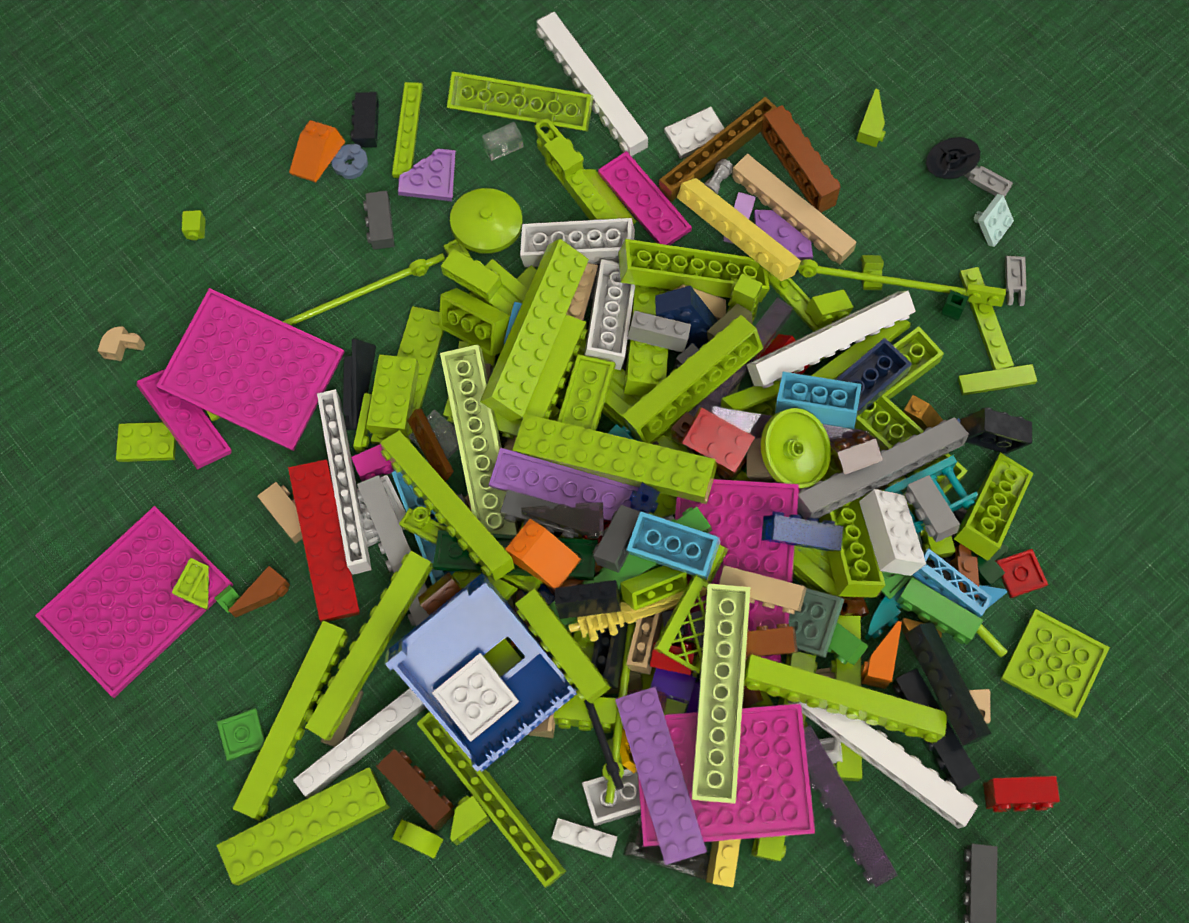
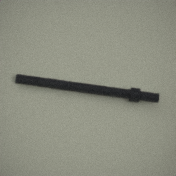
M585 700V706L607 764V773L611 775L616 790L623 789L624 785L619 774V765L614 761L594 703Z

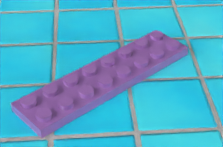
M504 448L499 450L489 482V487L506 492L508 489L585 511V515L612 522V516L615 511H618L620 505L648 513L654 493Z
M652 687L615 699L665 865L707 852L656 688Z

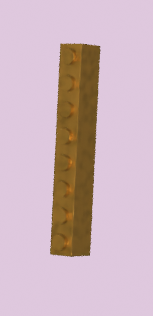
M764 97L659 179L660 191L670 202L674 201L683 182L694 178L700 180L716 167L717 162L722 159L726 160L761 132L764 114L777 107Z

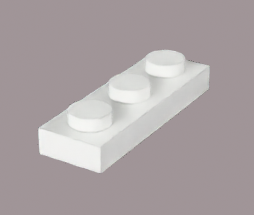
M559 818L557 819L552 836L553 840L612 858L617 841L616 836Z

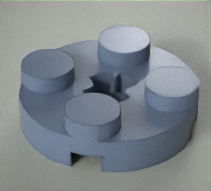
M349 144L340 148L332 159V166L336 174L343 176L345 179H354L363 174V171L368 166V159L360 145ZM348 159H353L352 164L348 165V162H345Z

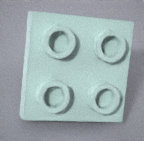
M999 194L995 196L984 212L978 211L974 216V221L979 223L988 246L992 247L996 246L1014 221L1004 195Z

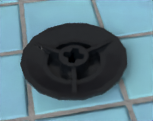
M963 137L949 138L941 141L931 149L927 155L926 165L929 172L935 177L956 179L968 174L976 167L980 161L981 152L978 145L971 139Z

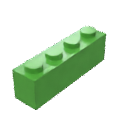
M913 577L908 581L896 601L902 609L914 612L924 622H933L937 630L950 634L955 641L961 644L965 643L967 645L972 641L983 622V619Z
M837 623L828 652L835 651L838 654L836 658L845 665L847 662L855 665L868 648V645Z

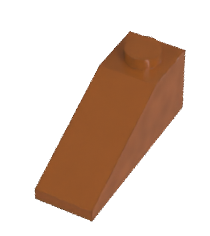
M268 566L228 611L234 617H238L276 601L288 592L290 584Z

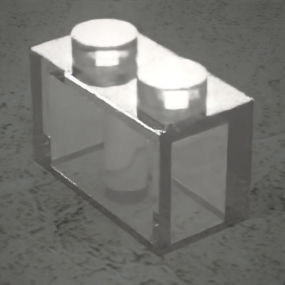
M515 122L482 136L484 148L491 161L523 147L522 135Z

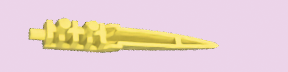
M703 587L701 589L700 597L707 594V588ZM684 591L635 611L627 603L621 602V612L577 617V623L568 625L570 633L581 630L583 638L587 637L586 634L588 633L591 641H597L598 635L596 631L600 630L601 633H604V628L608 627L610 635L618 634L617 624H620V627H624V622L630 624L637 622L638 619L675 608Z

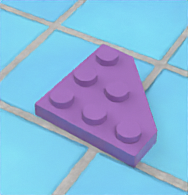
M436 149L432 152V155L422 159L408 172L399 176L398 195L452 201L455 151Z
M773 210L754 211L755 225L801 261L806 259L812 260V243L809 239Z

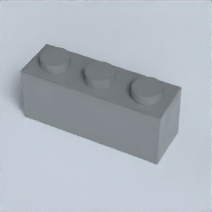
M634 311L628 339L683 352L688 341L691 324Z
M929 475L908 484L905 497L908 503L914 506L917 518L924 522L927 534L933 537L935 542L958 532L960 523Z

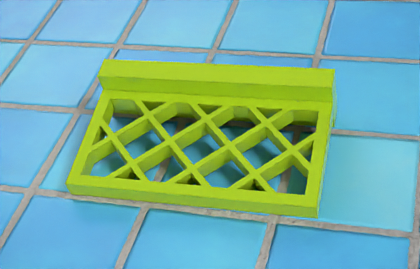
M695 575L691 578L653 649L698 674L702 665L701 650L703 648H700L697 636L703 635L704 632L696 634L693 622L703 619L705 623L703 604L706 601L701 600L700 591L703 587L707 588L708 583ZM699 605L703 617L692 620L690 610L693 606ZM690 623L693 635L682 638L681 626ZM694 637L697 649L686 652L683 640ZM680 641L682 654L674 655L668 651L672 643ZM698 652L700 661L697 667L689 663L687 654Z

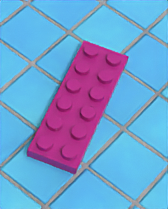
M627 151L598 169V174L657 244L671 245L692 231L690 224Z
M165 369L137 381L139 390L197 469L231 454V448L201 408L156 387Z

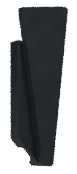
M352 339V356H344L343 413L346 415V431L357 430L364 393L368 394L376 352L375 345L358 339Z

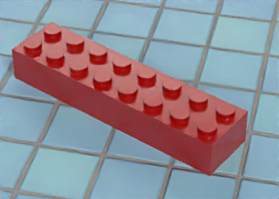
M327 460L288 467L319 620L322 623L323 621L329 622L360 615L352 573L347 567Z

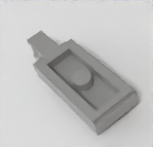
M976 166L972 171L964 175L976 186L995 196L997 194L1004 195V198L1013 184L1011 181L983 166Z

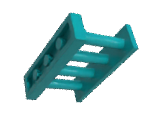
M953 455L884 490L903 495L907 490L908 484L929 475L952 512L962 507L964 509L971 507L975 504L974 501L978 496L977 492L968 496L955 476L953 468L957 460ZM941 474L947 476L961 500L951 504L936 481L937 476ZM910 511L916 533L918 534L924 529L925 524L922 520L917 521Z

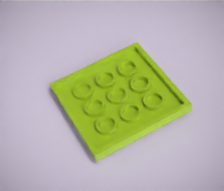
M1035 609L1001 680L1076 719L1110 647Z

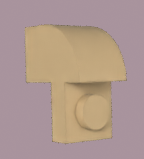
M115 327L103 335L98 352L104 359L122 361L125 348L144 350L145 343L138 334L128 333L124 327Z

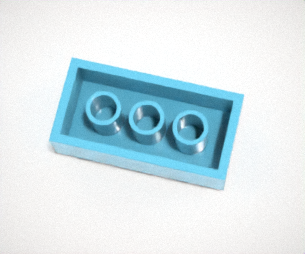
M783 372L775 414L786 409L799 408L813 414L822 424L854 429L862 384Z
M640 511L627 551L631 555L694 576L697 575L707 580L721 541L717 536Z

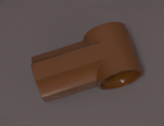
M841 597L844 599L840 612L842 616L864 617L869 614L864 597Z

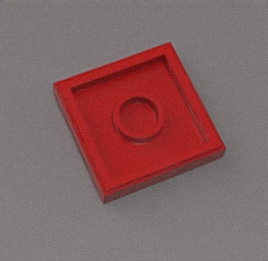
M1033 549L995 561L1005 572L1001 579L1010 599L1048 586V582Z

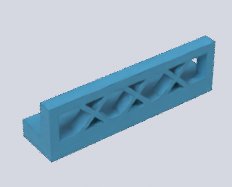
M927 549L924 553L925 561L930 557L934 561L936 568H931L926 564L912 575L926 586L978 617L983 616L992 597L933 551ZM942 570L948 571L952 580H946L943 577ZM962 582L966 585V593L959 589L958 583ZM974 595H979L984 599L981 606L976 603Z

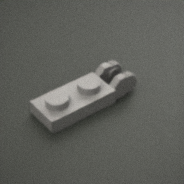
M1006 256L1007 305L1013 304V292H1019V306H1024L1026 291L1025 257Z

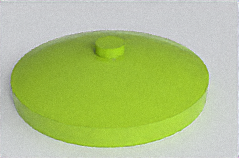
M491 188L476 189L464 194L456 201L450 214V227L455 239L465 248L478 253H495L508 248L519 237L522 229V212L517 202L508 194Z
M799 408L786 409L773 415L764 427L761 437L762 458L768 472L778 483L799 484V489L815 485L824 477L831 459L830 441L824 426L813 414Z

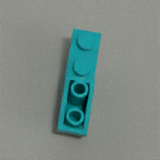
M904 586L891 599L885 596L879 604L867 627L865 635L867 641L871 637L876 639L884 632L882 629L886 625L891 627L899 620L897 617L901 613L899 610L901 607L896 601L905 588Z

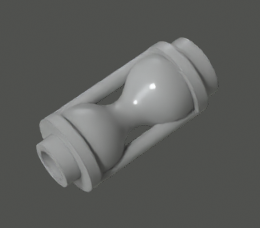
M725 159L717 162L713 177L704 183L717 195L722 180L732 173V163Z

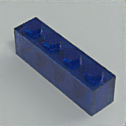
M772 512V515L763 516L761 541L824 551H841L843 526L835 525V521L823 520V523L818 522V518H806V520H803L800 515H789V517H786L783 512Z

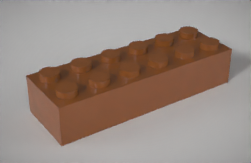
M783 105L765 113L761 135L809 204L820 213L835 206L841 187L840 183L836 178L834 179L830 168L826 164L824 165L818 151L812 148L810 140L803 135L799 124L793 121L791 113Z

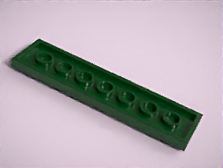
M438 530L433 561L434 570L483 573L481 570L482 566L472 561L469 551L467 549L463 550L460 547L456 536L452 537L448 531ZM492 534L504 549L507 548L516 536ZM557 538L581 558V561L567 579L594 580L596 561L593 552L596 545H598V540ZM515 563V568L506 574L534 577Z

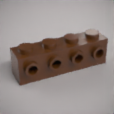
M688 412L671 428L672 439L677 444H681V440L694 418ZM683 444L687 448V451L689 453L704 456L703 454ZM743 458L736 472L717 463V475L722 480H734L746 467L747 459Z

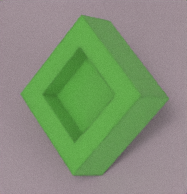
M229 585L215 597V600L229 613L228 610L240 596Z

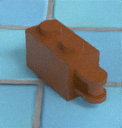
M960 544L955 547V559L950 561V565L979 587L977 557H971V550ZM962 582L958 583L959 589L966 593V585Z

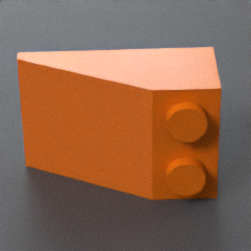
M309 121L300 133L289 173L317 182L345 143L337 129L332 126Z
M532 519L528 520L505 549L512 557L513 563L554 590L563 584L581 561V558Z
M898 621L870 658L861 665V684L885 689L892 682L902 622Z

